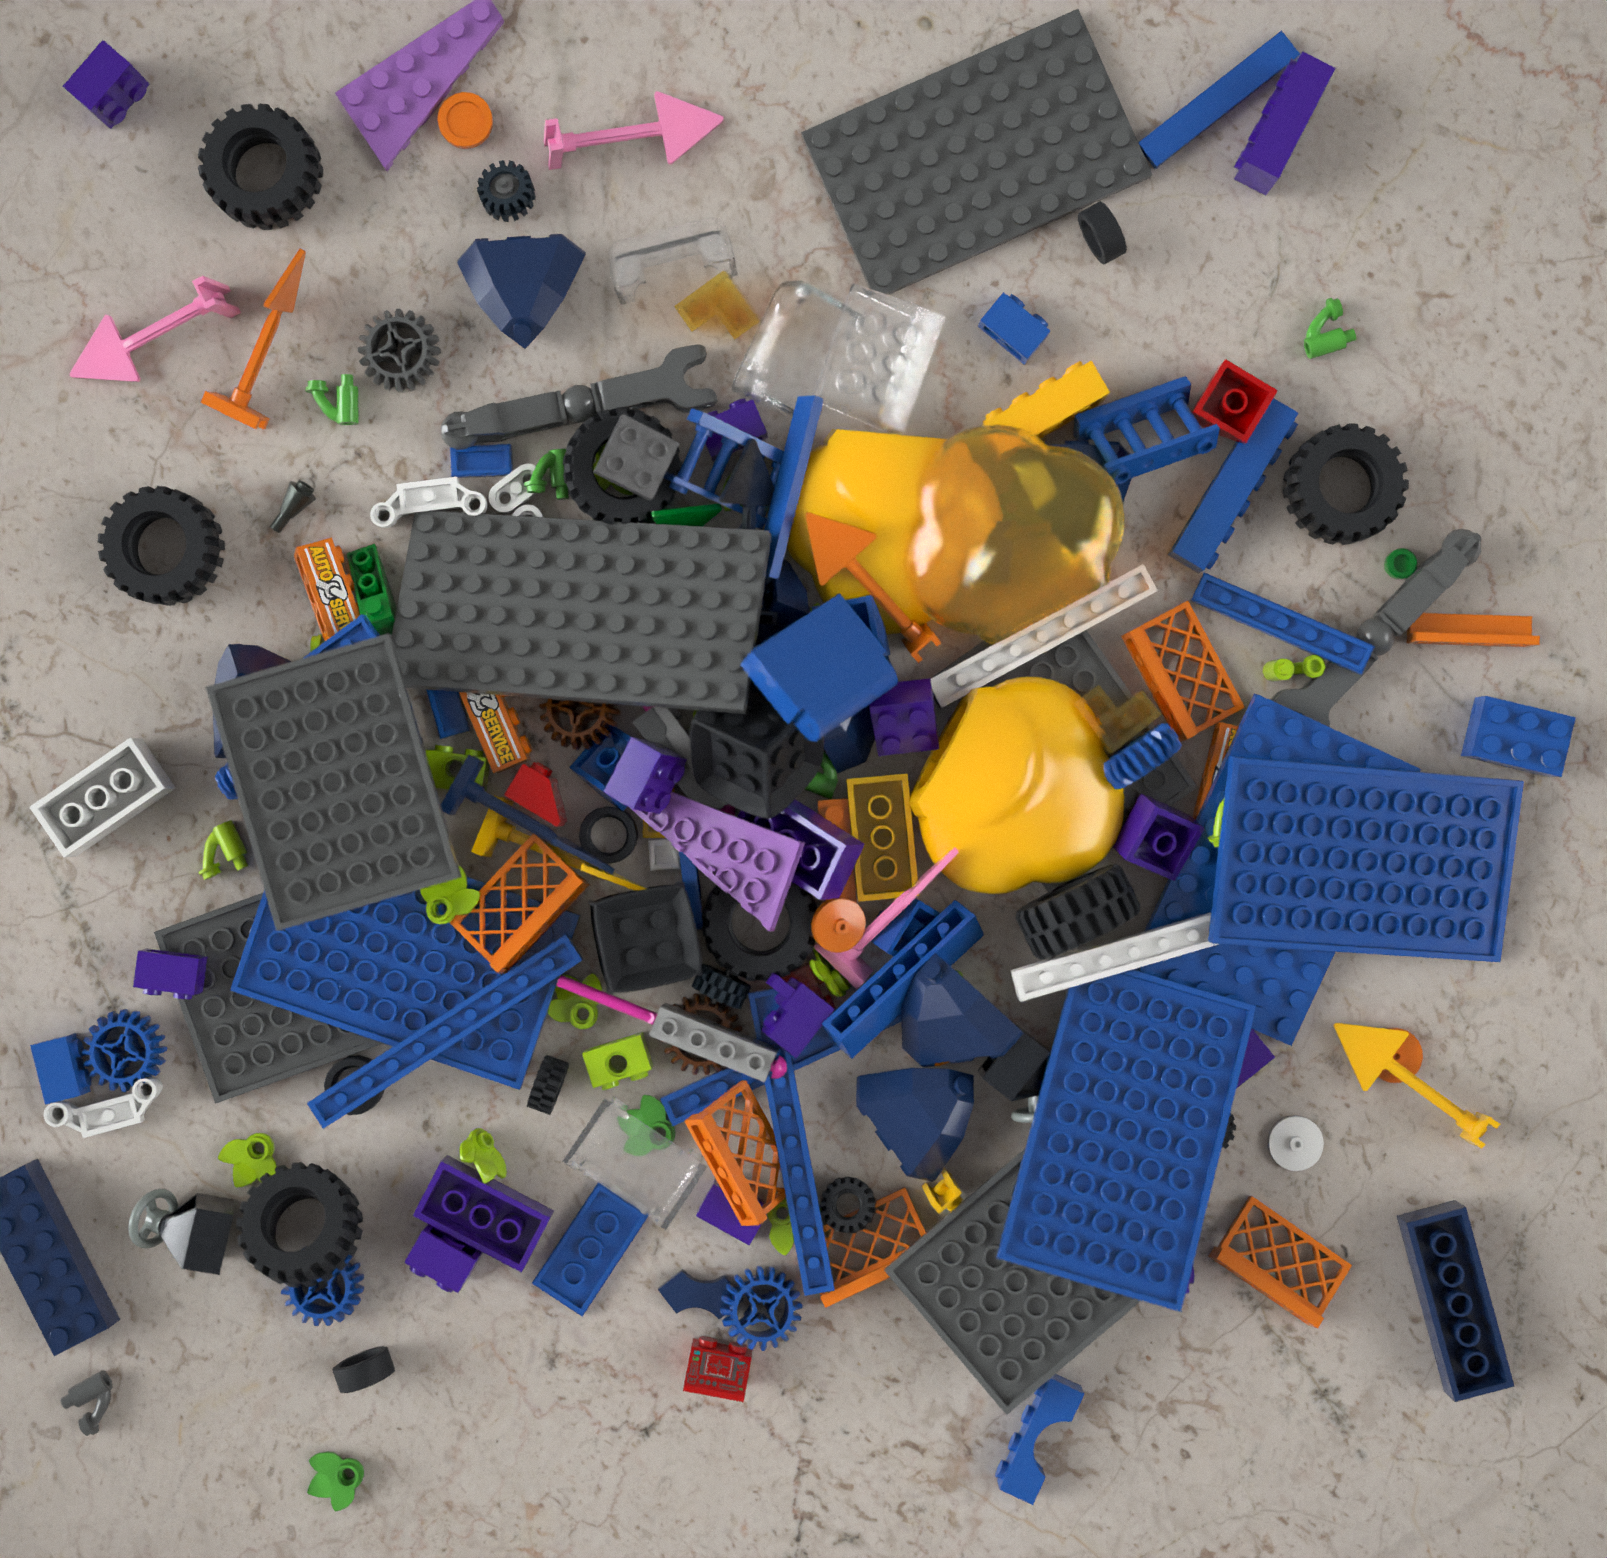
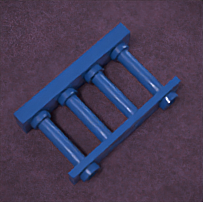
M1186 376L1074 416L1073 436L1076 441L1093 440L1106 461L1102 480L1105 488L1114 484H1122L1128 479L1189 457L1208 453L1217 447L1220 430L1218 424L1202 429L1188 407L1191 383ZM1176 410L1190 433L1174 438L1160 414ZM1148 420L1162 443L1146 448L1132 424ZM1121 430L1134 453L1118 458L1104 434Z
M691 408L687 420L696 424L694 429L697 431L678 476L666 472L663 478L671 481L669 487L686 495L688 490H691L743 514V507L740 504L720 503V496L714 494L733 450H737L739 445L745 448L749 439H756L763 459L765 457L773 461L771 464L773 470L770 478L774 488L784 451L711 415ZM713 433L722 437L720 441L722 447L704 487L700 488L690 483L689 479L708 437H712ZM770 506L756 507V528L763 530L767 519L765 515Z

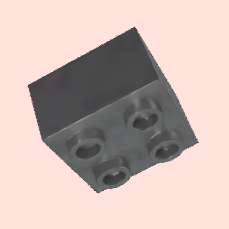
M623 414L620 416L593 473L650 501L653 499L680 443Z

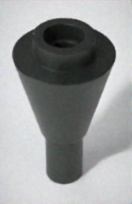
M298 480L297 483L290 481L280 513L270 527L274 531L281 533L291 518H294L316 500L312 494L314 489L302 480Z

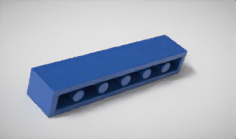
M1273 398L1247 443L1243 444L1236 441L1169 551L1168 555L1197 573L1204 571L1205 568L1209 570L1212 568L1219 557V554L1215 552L1221 542L1226 544L1235 530L1231 526L1237 516L1241 518L1247 511L1251 503L1247 500L1252 490L1257 492L1265 481L1266 475L1262 474L1268 464L1274 465L1282 452V449L1278 448L1284 438L1288 440L1297 428L1298 424L1294 422L1299 414L1297 411Z
M954 900L822 1023L831 1040L853 1059L901 1014V1006L914 975L934 953L952 966L984 936L976 916L957 900Z

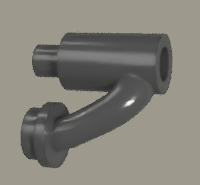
M104 1370L69 1388V1394L61 1398V1404L65 1409L73 1405L81 1407L97 1398V1404L93 1413H85L78 1421L80 1430L86 1436L99 1432L98 1424L110 1403V1390L113 1388L110 1376Z

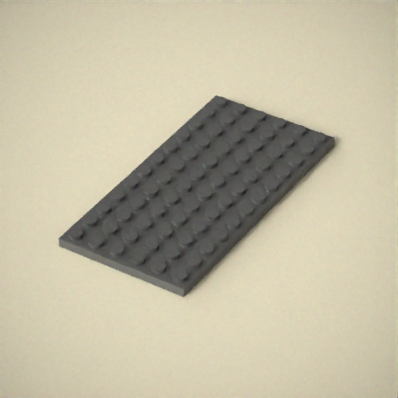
M442 511L414 513L392 632V640L406 688L746 714L751 678L742 668L741 663L756 648L771 533L765 530L646 523L622 524V522H613L611 525L595 520L493 514L470 516L467 513Z

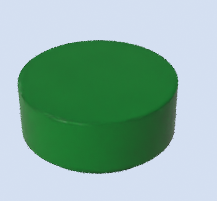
M1396 549L1385 558V571L1393 579L1402 580L1408 578L1417 569V558L1408 549Z

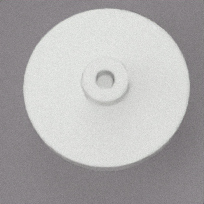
M1291 1115L1280 1119L1273 1125L1268 1135L1267 1145L1271 1157L1281 1167L1291 1171H1302L1310 1168L1319 1160L1323 1151L1324 1141L1322 1133L1315 1123L1303 1116Z

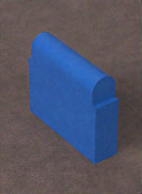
M841 594L836 595L753 649L741 663L742 668L787 724L793 722L810 741H817L895 687L898 682L894 668L883 656L887 651Z

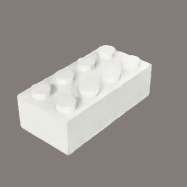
M130 737L29 808L64 858L77 857L176 787L143 739Z

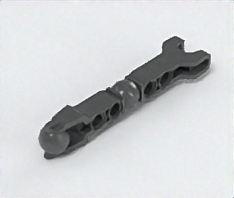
M697 344L672 349L660 367L590 383L591 388L584 385H573L563 394L559 390L501 403H490L469 412H453L443 420L441 436L449 447L456 450H465L473 446L474 443L501 442L508 438L569 424L568 420L575 423H584L590 417L596 415V413L598 414L607 409L627 407V409L635 410L668 403L681 412L690 413L691 408L700 411L713 407L718 402V399L712 389H693L684 381V375L687 370L702 364L706 359V348L703 345Z
M1462 528L1447 534L1442 543V548L1417 567L1416 571L1373 615L1374 618L1367 619L1361 623L1355 638L1375 646L1362 675L1328 661L1321 676L1311 678L1300 689L1280 690L1270 700L1330 727V709L1368 671L1378 659L1377 656L1384 655L1390 651L1394 645L1395 637L1401 636L1446 589L1452 586L1465 567L1476 562L1481 554L1482 537L1478 533Z

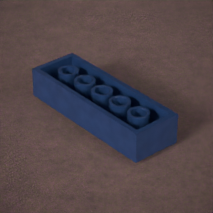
M35 1159L0 1177V1252L52 1354L56 1356L107 1330L118 1322L120 1317L39 1160Z
M1453 1200L1397 1215L1444 1392L1454 1402L1514 1387L1467 1208Z

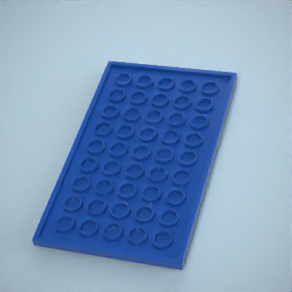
M1254 694L1196 818L1197 823L1201 824L1205 829L1175 881L1168 879L1144 931L1207 914L1212 910L1219 847H1214L1208 838L1213 835L1216 812L1219 804L1225 798L1229 756L1420 772L1421 769L1263 696ZM1218 944L1132 970L1257 1006L1251 1028L1292 1046L1335 952Z
M1229 756L1208 942L1226 945L1501 962L1524 781Z
M467 876V889L479 891L486 884V882ZM420 889L276 931L264 890L230 991L381 1043L395 1046L504 974L497 973L489 965L490 963L450 923L436 924L428 918L426 913L427 902L421 895ZM506 890V908H522V895ZM490 891L485 896V909L501 908V891ZM528 897V907H539L542 901ZM444 903L439 906V913L441 915L446 913L447 907ZM566 910L510 970L566 934L572 940L581 915ZM528 911V917H529L534 911ZM501 912L485 913V931L501 930ZM506 912L507 930H517L522 925V912ZM469 913L461 924L468 931H480V913ZM485 934V948L493 955L501 947V934ZM507 934V940L512 934ZM473 935L480 942V935ZM560 975L431 1060L520 1090Z
M1135 970L1125 971L1068 988L996 1258L1181 1312L1257 1006Z

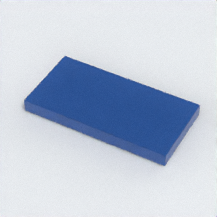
M599 1180L532 1284L583 1317L650 1213Z

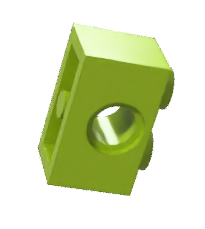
M435 745V750L425 751L436 788L449 790L456 778L450 773L451 763L458 760L464 764L468 755L485 761L474 782L485 787V791H487L490 765L487 758L483 757V751L465 749V754L453 753V747Z
M643 1031L585 1049L582 1053L592 1087L601 1086L602 1090L620 1085L618 1080L630 1077L631 1081L649 1076L647 1071L652 1070L654 1066ZM615 1055L623 1056L627 1061V1067L623 1070L615 1069L611 1064V1058Z

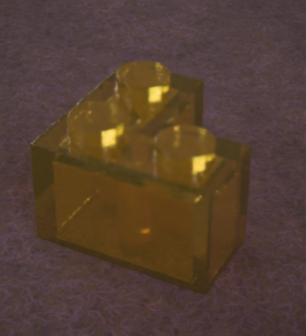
M727 269L720 272L674 306L691 332L697 330L718 315L734 340L762 321Z
M1097 685L1074 703V706L1100 739L1103 749L1107 754L1116 751L1162 715L1143 690L1136 692L1116 707L1100 685ZM1085 703H1087L1094 712L1097 722L1091 716L1088 710L1084 707Z

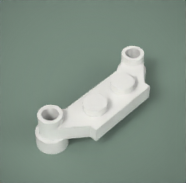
M458 477L396 484L397 491L386 502L377 503L372 507L370 517L375 525L381 528H389L394 526L397 520L404 515L427 511H445L462 508L468 515L478 516L486 513L487 500L481 493L470 491L460 485ZM480 501V507L477 510H473V503ZM389 512V519L383 521V515Z
M146 1077L134 1083L132 1093L81 1107H77L69 1101L54 1102L45 1108L44 1119L52 1127L66 1125L81 1132L82 1138L138 1124L145 1121L144 1113L161 1093L163 1085L158 1078ZM148 1084L152 1087V1092L148 1090Z

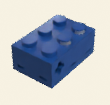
M1489 696L1475 697L1461 756L1545 777H1562L1576 717Z

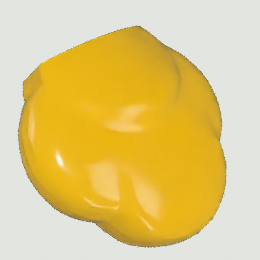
M832 429L824 439L823 445H819L810 452L787 549L793 559L812 575L815 588L823 603H826L838 594H841L845 600L871 594L846 567L842 568L823 586L819 584L805 513H814L875 533L876 539L856 556V560L910 620H915L920 626L939 615L948 605L957 588L972 578L974 561L979 558L989 544L995 530L996 520H1002L1001 503L993 481L986 471L974 459H971V452L965 441ZM874 599L885 624L887 635L901 633V628Z
M1026 676L1009 679L993 687L971 689L967 695L963 696L939 737V749L932 750L925 762L908 803L914 815L918 817L926 851L934 864L954 847L959 851L941 870L943 875L954 884L969 891L986 894H1007L1026 887L1032 882L1060 883L1075 879L1102 861L1115 844L1122 828L1123 788L1115 789L1105 777L1104 762L1109 758L1103 749L1102 735L1097 718L1084 699L1065 684L1051 679Z

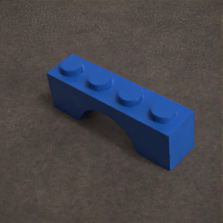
M1058 1374L1053 1375L1034 1392L1036 1397L1032 1405L1028 1404L1022 1413L1021 1422H1023L1019 1433L1014 1432L1008 1445L1010 1453L1006 1461H1000L995 1473L999 1490L1031 1505L1034 1504L1046 1478L1043 1468L1034 1458L1036 1439L1046 1427L1053 1423L1072 1422L1084 1396L1081 1385Z

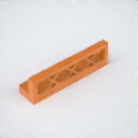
M1423 613L1407 629L1406 644L1526 646L1528 648L1540 645V636H1532V616Z

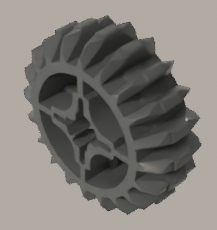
M396 309L395 317H392L388 310L384 311V320L374 316L373 320L377 325L373 328L371 325L366 324L365 329L370 333L369 336L360 335L359 337L366 344V346L358 347V352L366 355L359 360L362 366H368L365 374L368 377L374 376L373 382L376 385L384 382V388L388 391L395 384L396 390L403 392L405 383L411 391L415 390V380L421 385H425L426 381L422 376L425 373L428 376H434V372L429 366H439L440 363L438 359L432 357V355L441 354V349L433 346L440 341L437 335H431L434 327L431 324L425 325L426 319L421 315L415 319V313L411 310L406 313L405 317L401 309ZM398 328L411 329L417 332L420 338L416 340L413 338L403 339L398 332ZM387 334L388 341L386 345L378 348L379 342ZM397 341L404 347L401 350L402 360L395 354L398 351ZM420 349H422V354L419 361L412 368V357L417 353H420ZM383 361L386 363L396 362L402 373L387 372L380 367L379 363Z

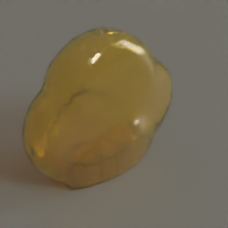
M1001 424L972 427L953 435L934 452L927 462L919 481L918 522L908 539L904 558L906 580L913 599L931 619L943 627L963 634H977L980 639L994 645L1111 582L1112 567L1110 563L1114 561L1124 534L1125 514L1118 486L1109 473L1092 458L1075 449L1049 446L1039 437L1022 428Z

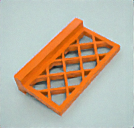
M1189 601L1174 607L1121 636L1166 722L1171 729L1175 730L1180 742L1197 735V733L1245 708ZM1182 610L1189 620L1186 631L1172 627L1175 614ZM1168 618L1167 624L1160 623ZM1152 626L1164 629L1161 645L1151 642L1145 630ZM1170 632L1185 636L1181 651L1166 647ZM1190 638L1200 641L1203 647L1201 658L1186 653ZM1164 652L1179 656L1175 672L1165 669L1162 663ZM1184 658L1199 663L1195 678L1181 674ZM1204 665L1215 669L1217 673L1215 685L1200 680ZM1179 679L1193 683L1189 698L1180 696L1176 690ZM1199 685L1213 689L1209 705L1195 701ZM1218 692L1228 694L1234 706L1227 710L1215 707ZM1193 705L1208 710L1204 723L1198 726L1195 725L1190 716ZM1213 712L1218 713L1217 716L1212 718Z
M532 834L479 890L480 898L477 905L479 904V909H473L469 913H480V931H468L461 924L468 914L456 915L449 923L490 963L489 965L497 973L506 974L590 884L582 876H579L539 836ZM536 843L543 850V863L527 864V851ZM549 857L556 863H549ZM522 858V864H516ZM543 867V885L527 886V868ZM549 867H561L568 874L559 885H549ZM511 868H522V886H506V874ZM501 880V886L495 887V885ZM543 889V902L539 907H528V890ZM549 889H555V890L549 895ZM506 890H522V908H506ZM490 891H501V908L485 909V896ZM528 911H534V912L528 917ZM501 912V930L485 931V913ZM506 912H522V925L517 930H507ZM485 934H501V947L493 955L485 948ZM507 934H512L507 940ZM473 935H480V942Z
M742 1080L703 1111L688 1117L685 1123L741 1226H754L763 1223L767 1219L766 1214L786 1198L784 1188L777 1187L779 1170L781 1171L774 1131L748 1082ZM740 1092L746 1100L744 1111L734 1108L736 1095ZM718 1109L726 1111L723 1128L717 1126L712 1117V1114ZM733 1113L743 1116L741 1132L731 1130ZM751 1118L757 1120L760 1126L758 1137L748 1135ZM730 1135L740 1137L737 1154L732 1153L728 1146ZM747 1140L757 1142L755 1159L745 1156ZM765 1144L770 1145L774 1152L772 1163L762 1161ZM744 1161L754 1164L752 1180L746 1179L742 1172ZM761 1166L771 1168L769 1185L759 1182ZM758 1187L768 1190L767 1200L763 1206L757 1200Z
M906 1187L876 1201L875 1208L886 1203L884 1211L876 1209V1213L882 1215L877 1231L874 1232L866 1228L860 1230L874 1235L869 1253L852 1247L856 1233L852 1234L849 1245L832 1239L835 1229L828 1224L823 1226L824 1232L831 1229L829 1237L825 1236L827 1249L830 1243L847 1249L842 1265L830 1262L832 1267L840 1270L834 1282L835 1290L820 1293V1298L825 1308L890 1278L884 1271L885 1267L911 1246L900 1241L905 1224L917 1228L921 1237L926 1233ZM900 1196H903L908 1207L904 1219L887 1213L890 1202ZM859 1209L845 1215L844 1217L854 1216L855 1214H857ZM909 1213L911 1214L915 1224L907 1221ZM885 1217L902 1223L896 1240L879 1234ZM878 1237L895 1243L891 1256L881 1258L872 1254ZM898 1245L906 1248L895 1253ZM850 1250L867 1256L863 1269L854 1271L845 1267ZM870 1258L878 1260V1262L868 1266ZM843 1271L850 1273V1275L840 1279Z
M1253 1196L1247 1198L1218 1247L1214 1246L1208 1256L1308 1326L1317 1329L1324 1320L1322 1314L1352 1267L1350 1263ZM1253 1206L1262 1211L1264 1225L1249 1227L1247 1215ZM1269 1217L1276 1222L1270 1223ZM1243 1223L1244 1229H1239ZM1282 1225L1287 1229L1289 1242L1274 1244L1271 1227ZM1266 1229L1269 1246L1254 1249L1251 1231ZM1245 1233L1248 1250L1236 1252L1228 1246L1235 1235ZM1294 1234L1301 1239L1295 1240ZM1302 1243L1310 1244L1314 1259L1300 1262L1296 1245ZM1291 1246L1294 1263L1279 1266L1276 1249ZM1270 1250L1273 1268L1261 1269L1257 1265L1255 1253ZM1319 1251L1326 1255V1257L1320 1258ZM1250 1254L1251 1261L1245 1258L1244 1255ZM1333 1260L1341 1267L1335 1277L1325 1279L1321 1262ZM1316 1264L1319 1280L1304 1283L1301 1266ZM1295 1268L1299 1285L1287 1287L1283 1284L1280 1271ZM1275 1272L1276 1278L1268 1273ZM1320 1285L1323 1297L1318 1305L1315 1306L1308 1301L1306 1288ZM1300 1289L1301 1296L1294 1292V1290Z

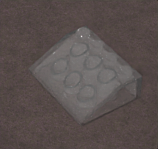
M855 283L851 284L813 395L823 398L824 406L889 434L905 433L945 317L920 305Z

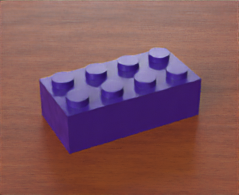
M1303 51L1296 61L1293 59L1289 61L1276 84V89L1262 111V116L1254 126L1247 145L1234 165V168L1238 169L1234 180L1265 196L1268 194L1282 174L1336 69L1335 67Z
M796 799L782 812L770 819L740 811L739 818L805 843L792 882L819 900L840 898L865 845L864 843Z
M446 1155L436 1169L413 1216L522 1273L554 1210L495 1179L484 1184L478 1170Z

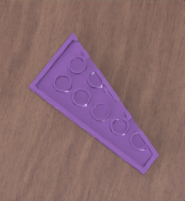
M491 0L472 1L335 92L386 171L394 164L393 160L402 149L405 150L409 145L411 137L418 128L427 122L452 90L451 86L458 77L463 75L470 67L469 63L479 50L484 49L504 23L503 17Z
M673 791L670 793L671 799L669 804L660 814L633 810L656 832H660L667 838L674 848L684 853L692 861L691 863L725 893H729L736 899L743 909L761 921L768 931L775 930L805 845L804 842Z

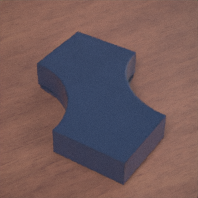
M682 1269L662 1284L658 1291L676 1314L688 1308H701L711 1312L720 1319L724 1316L720 1313V1308L729 1306V1304L721 1300L722 1295L732 1296V1293L726 1288L727 1284L732 1283L726 1275L715 1280L706 1281L696 1279Z

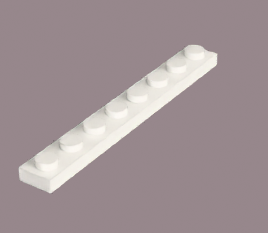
M1144 564L933 677L931 679L933 694L940 707L943 708L967 695L971 689L979 688L1158 590Z
M1211 912L1012 969L1011 974L1018 1000L1022 1002L1218 945L1208 942Z

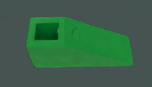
M372 544L346 553L360 615L364 614L367 616L380 636L388 633L392 636L397 606L376 545Z

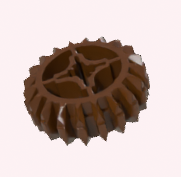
M548 699L547 703L539 704L540 709L547 711L539 716L541 721L548 722L543 728L544 731L547 733L553 732L551 739L554 742L561 740L560 745L564 748L571 744L572 749L579 751L582 744L585 749L590 750L592 740L597 745H602L603 742L600 737L602 734L610 738L612 734L607 728L609 725L612 727L618 726V723L612 717L621 715V711L613 708V706L618 704L601 703L602 706H597L590 702ZM579 704L588 708L583 713L580 712V715L570 709L575 710L577 706L580 707ZM559 713L570 716V725L573 726L572 732L564 729L559 719ZM599 717L597 722L586 730L589 720Z
M694 993V1003H690L687 996L682 997L684 1008H681L677 1003L673 1004V1006L697 1015L696 1010L713 1012L720 1018V1020L714 1021L715 1023L738 1032L743 1030L742 1025H732L733 1022L739 1019L738 1014H733L730 1017L727 1015L731 1011L732 1006L726 1005L722 1009L719 1007L721 1005L720 1002L717 1001L716 1004L710 1003L711 998L707 995L705 996V1001L700 1002L699 993ZM670 1045L664 1050L665 1054L675 1051L676 1055L671 1060L672 1064H676L680 1058L684 1061L681 1066L682 1071H686L689 1064L694 1065L692 1069L693 1075L698 1074L699 1066H703L705 1075L710 1074V1065L712 1064L717 1072L722 1070L720 1064L706 1058L694 1057L676 1046Z

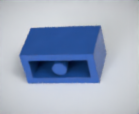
M1003 292L982 317L978 327L1025 365L1046 340L1051 330L1047 328L1048 323L1038 314L1032 316L1024 309V303L1013 294L1008 296Z
M76 1033L30 1045L45 1105L91 1092L92 1079L89 1076V1070L85 1069L82 1058L84 1054L81 1053L84 1046L81 1040L77 1038Z

